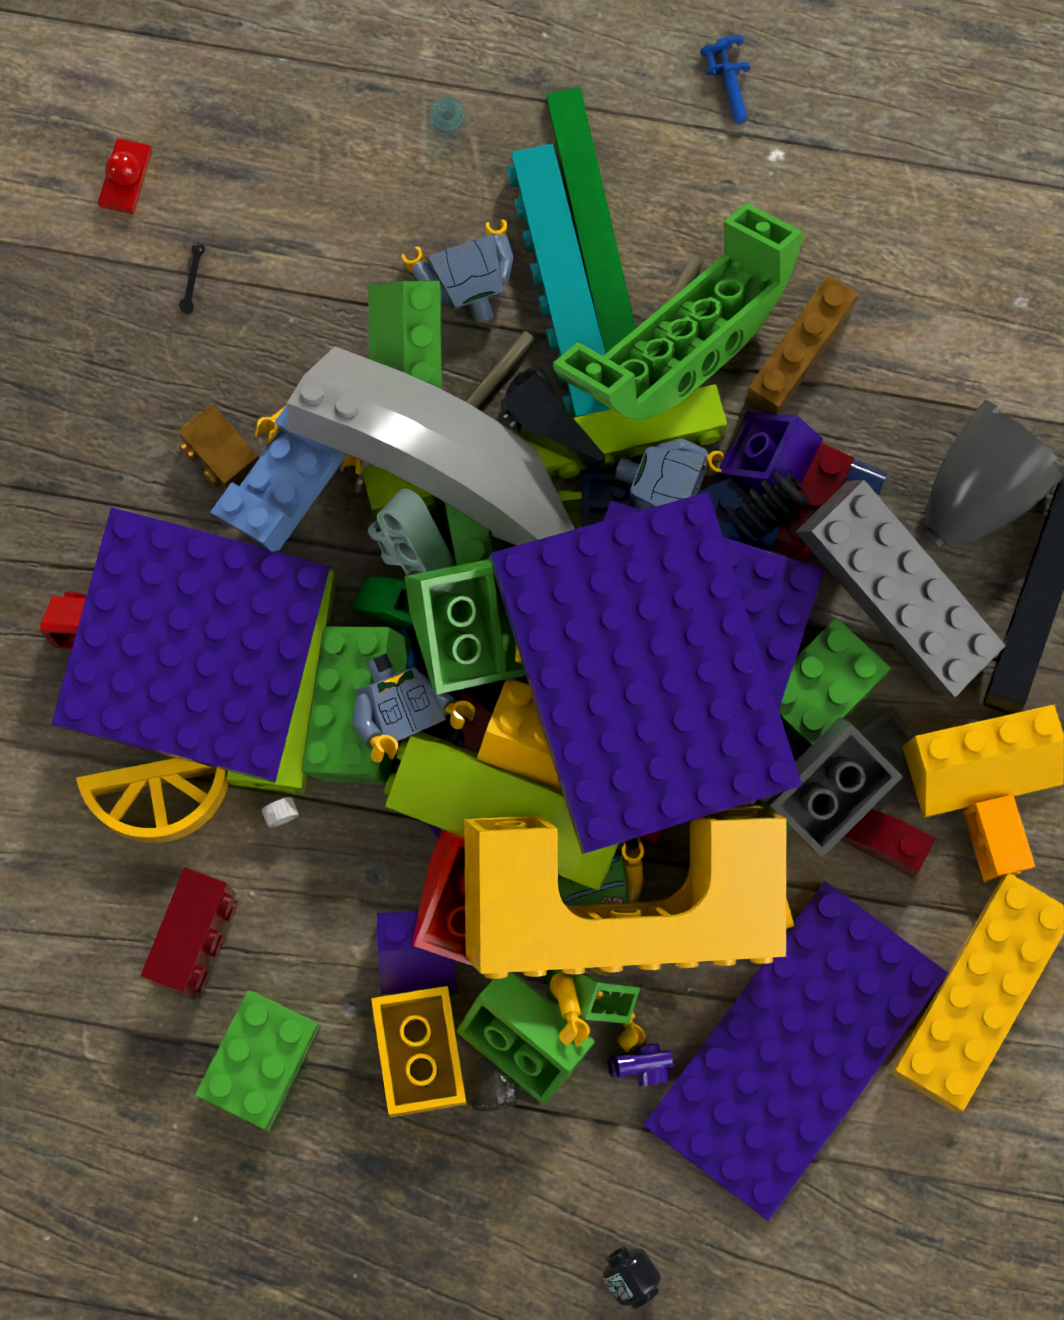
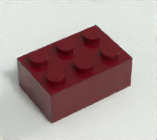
M184 867L140 976L152 985L194 1000L197 992L203 993L210 976V972L205 971L211 956L215 958L218 956L224 941V936L220 935L225 921L231 922L238 906V901L234 900L236 893L228 883Z

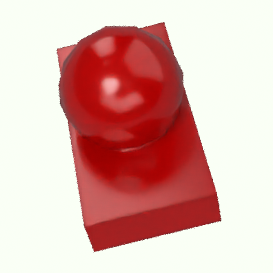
M119 138L116 139L112 155L108 158L105 166L106 176L98 199L100 207L134 215L152 154L150 145Z

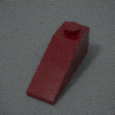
M871 809L841 839V841L911 878L920 871L936 840L933 836L875 809Z

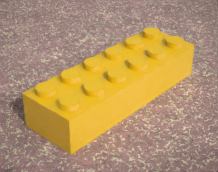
M1007 873L1002 877L889 1074L955 1114L963 1112L1064 934V905L1011 873Z

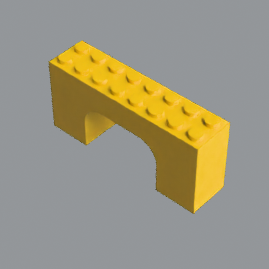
M764 806L733 807L691 820L689 872L680 889L670 897L652 902L569 905L563 903L558 890V828L542 816L464 819L466 958L486 978L502 979L508 977V972L522 971L525 976L539 977L546 975L547 970L561 969V972L564 974L585 973V968L600 967V971L620 972L623 971V966L638 965V969L657 970L661 968V964L675 963V966L680 968L698 967L701 961H713L714 965L731 966L736 964V959H750L752 963L768 964L773 962V957H786V818Z

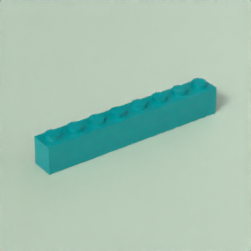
M553 143L511 152V166H506V172L510 188L516 187L519 198L514 199L518 220L524 219L527 230L522 231L525 251H532L535 263L530 264L534 285L540 284L543 296H538L540 313L542 318H549L551 329H546L550 351L556 350L559 358L579 342L604 356L605 350ZM555 372L558 384H565L567 395L562 396L563 406L573 418L611 409L568 384Z

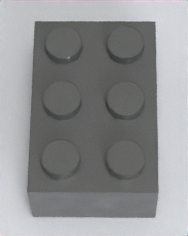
M839 717L795 762L802 786L762 798V800L775 813L785 817L786 824L811 850L823 858L903 776L851 723Z

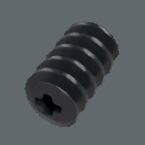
M787 470L788 476L786 477L777 471L773 473L776 482L774 486L766 480L761 481L764 490L763 494L758 493L753 488L750 489L749 493L752 502L748 503L742 497H739L737 499L740 507L738 512L730 506L725 507L732 526L746 543L750 544V539L756 542L761 540V529L767 533L774 530L773 521L778 524L786 522L785 512L792 516L798 513L797 503L803 507L810 505L808 494L789 470Z

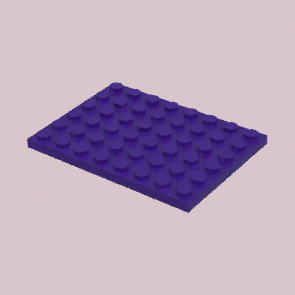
M709 492L496 551L489 555L582 854L802 786Z

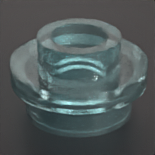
M450 97L441 98L433 104L430 110V120L437 130L445 133L454 132L463 125L465 110L459 101ZM445 113H451L454 116L451 120H444L441 117Z

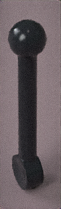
M200 242L194 243L191 247L194 255L185 299H182L179 303L180 310L184 314H190L194 310V304L191 300L200 256L205 252V246Z

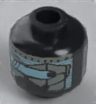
M623 1246L607 1257L606 1260L609 1265L603 1272V1281L620 1305H632L633 1308H638L648 1303L658 1294L659 1289L657 1286L660 1283L661 1275L646 1251L640 1248L628 1251L626 1246Z

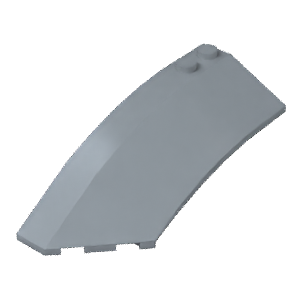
M333 347L302 377L287 402V431L355 456L424 489L491 530L493 537L518 546L575 529L533 446L503 424L469 403L409 374L341 348Z

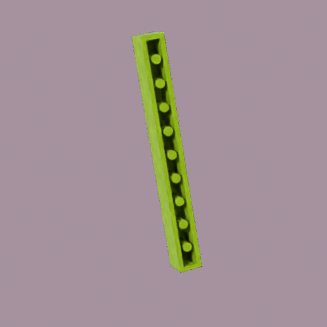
M716 384L697 388L676 406L651 418L633 419L625 417L613 409L574 418L606 456L605 468L602 470L613 467L615 462L620 461L622 458L633 462L641 461L647 447H657L659 444L669 441L686 439L692 443L699 442L700 445L713 444L719 441L721 436H725L727 421ZM518 431L514 432L516 435H518L520 438L524 440V438L518 433ZM525 440L536 449L550 478L559 476L560 479H568L577 476L580 470L589 469V467ZM371 466L362 469L374 520H377V514L403 488L410 489L418 494L429 512L437 509L439 504L444 503L443 500L382 468Z

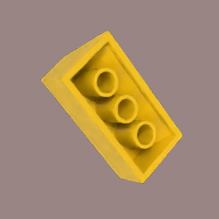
M1055 704L918 735L902 746L923 818L969 808L973 804L1008 795L1016 797L1059 787L1064 784V733Z

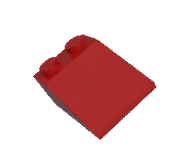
M442 829L428 865L412 945L473 966L466 958L464 837Z

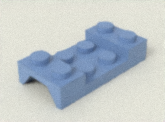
M287 405L274 422L280 428L276 438L266 448L241 485L238 486L231 482L211 510V513L224 526L234 527L272 553L274 551L279 552L347 456V453L287 431Z

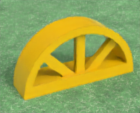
M179 758L76 777L81 796L92 813L116 834L141 843L171 842L195 832L211 819L218 810L229 785L227 780L228 771ZM216 773L208 794L185 780ZM167 782L200 804L187 817L168 825L162 783ZM150 786L157 828H140L120 822L144 787ZM125 791L109 814L103 810L96 796Z

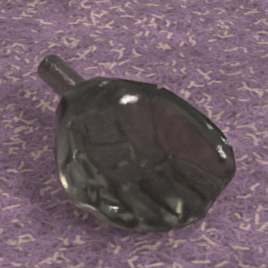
M484 1055L471 1067L468 1073L466 1096L467 1100L471 1102L472 1108L476 1111L487 1112L506 1109L514 1106L517 1099L540 1105V1101L529 1092L520 1090V1085Z

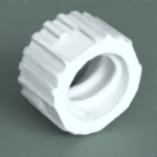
M292 797L280 799L261 809L269 828L284 825L299 816Z

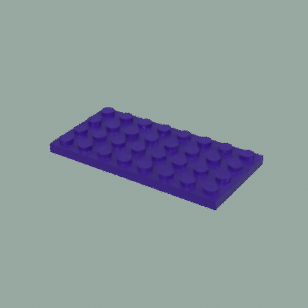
M826 881L822 883L794 921L795 927L789 928L786 932V957H773L772 963L762 964L643 1125L766 1221H769L948 974L947 971Z

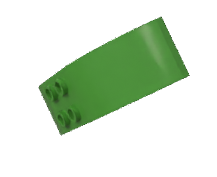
M746 202L723 221L724 255L604 356L577 342L553 362L554 371L568 384L625 417L646 419L666 412L688 397L732 359L758 332L774 309L792 274L802 244L803 231Z

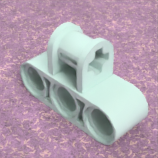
M400 489L377 514V520L368 528L369 536L377 541L382 550L381 558L384 563L402 566L406 576L456 566L425 503L418 494L410 489Z

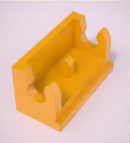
M1014 795L978 802L962 811L984 883L1001 879L1007 873L1017 875L1021 874L1022 871L1036 867Z

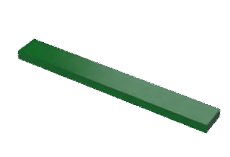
M581 87L547 93L546 101L587 282L606 354L635 330L636 326Z

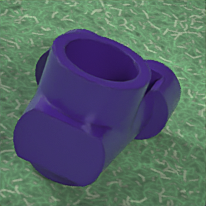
M659 1043L637 1046V1054L608 1056L607 1067L611 1077L622 1078L637 1074L638 1086L669 1082L667 1068L673 1067V1059L670 1050H660Z

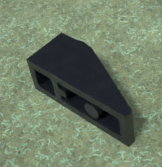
M536 374L501 400L502 414L500 418L502 422L512 432L518 431L524 440L598 472L605 468L606 456Z

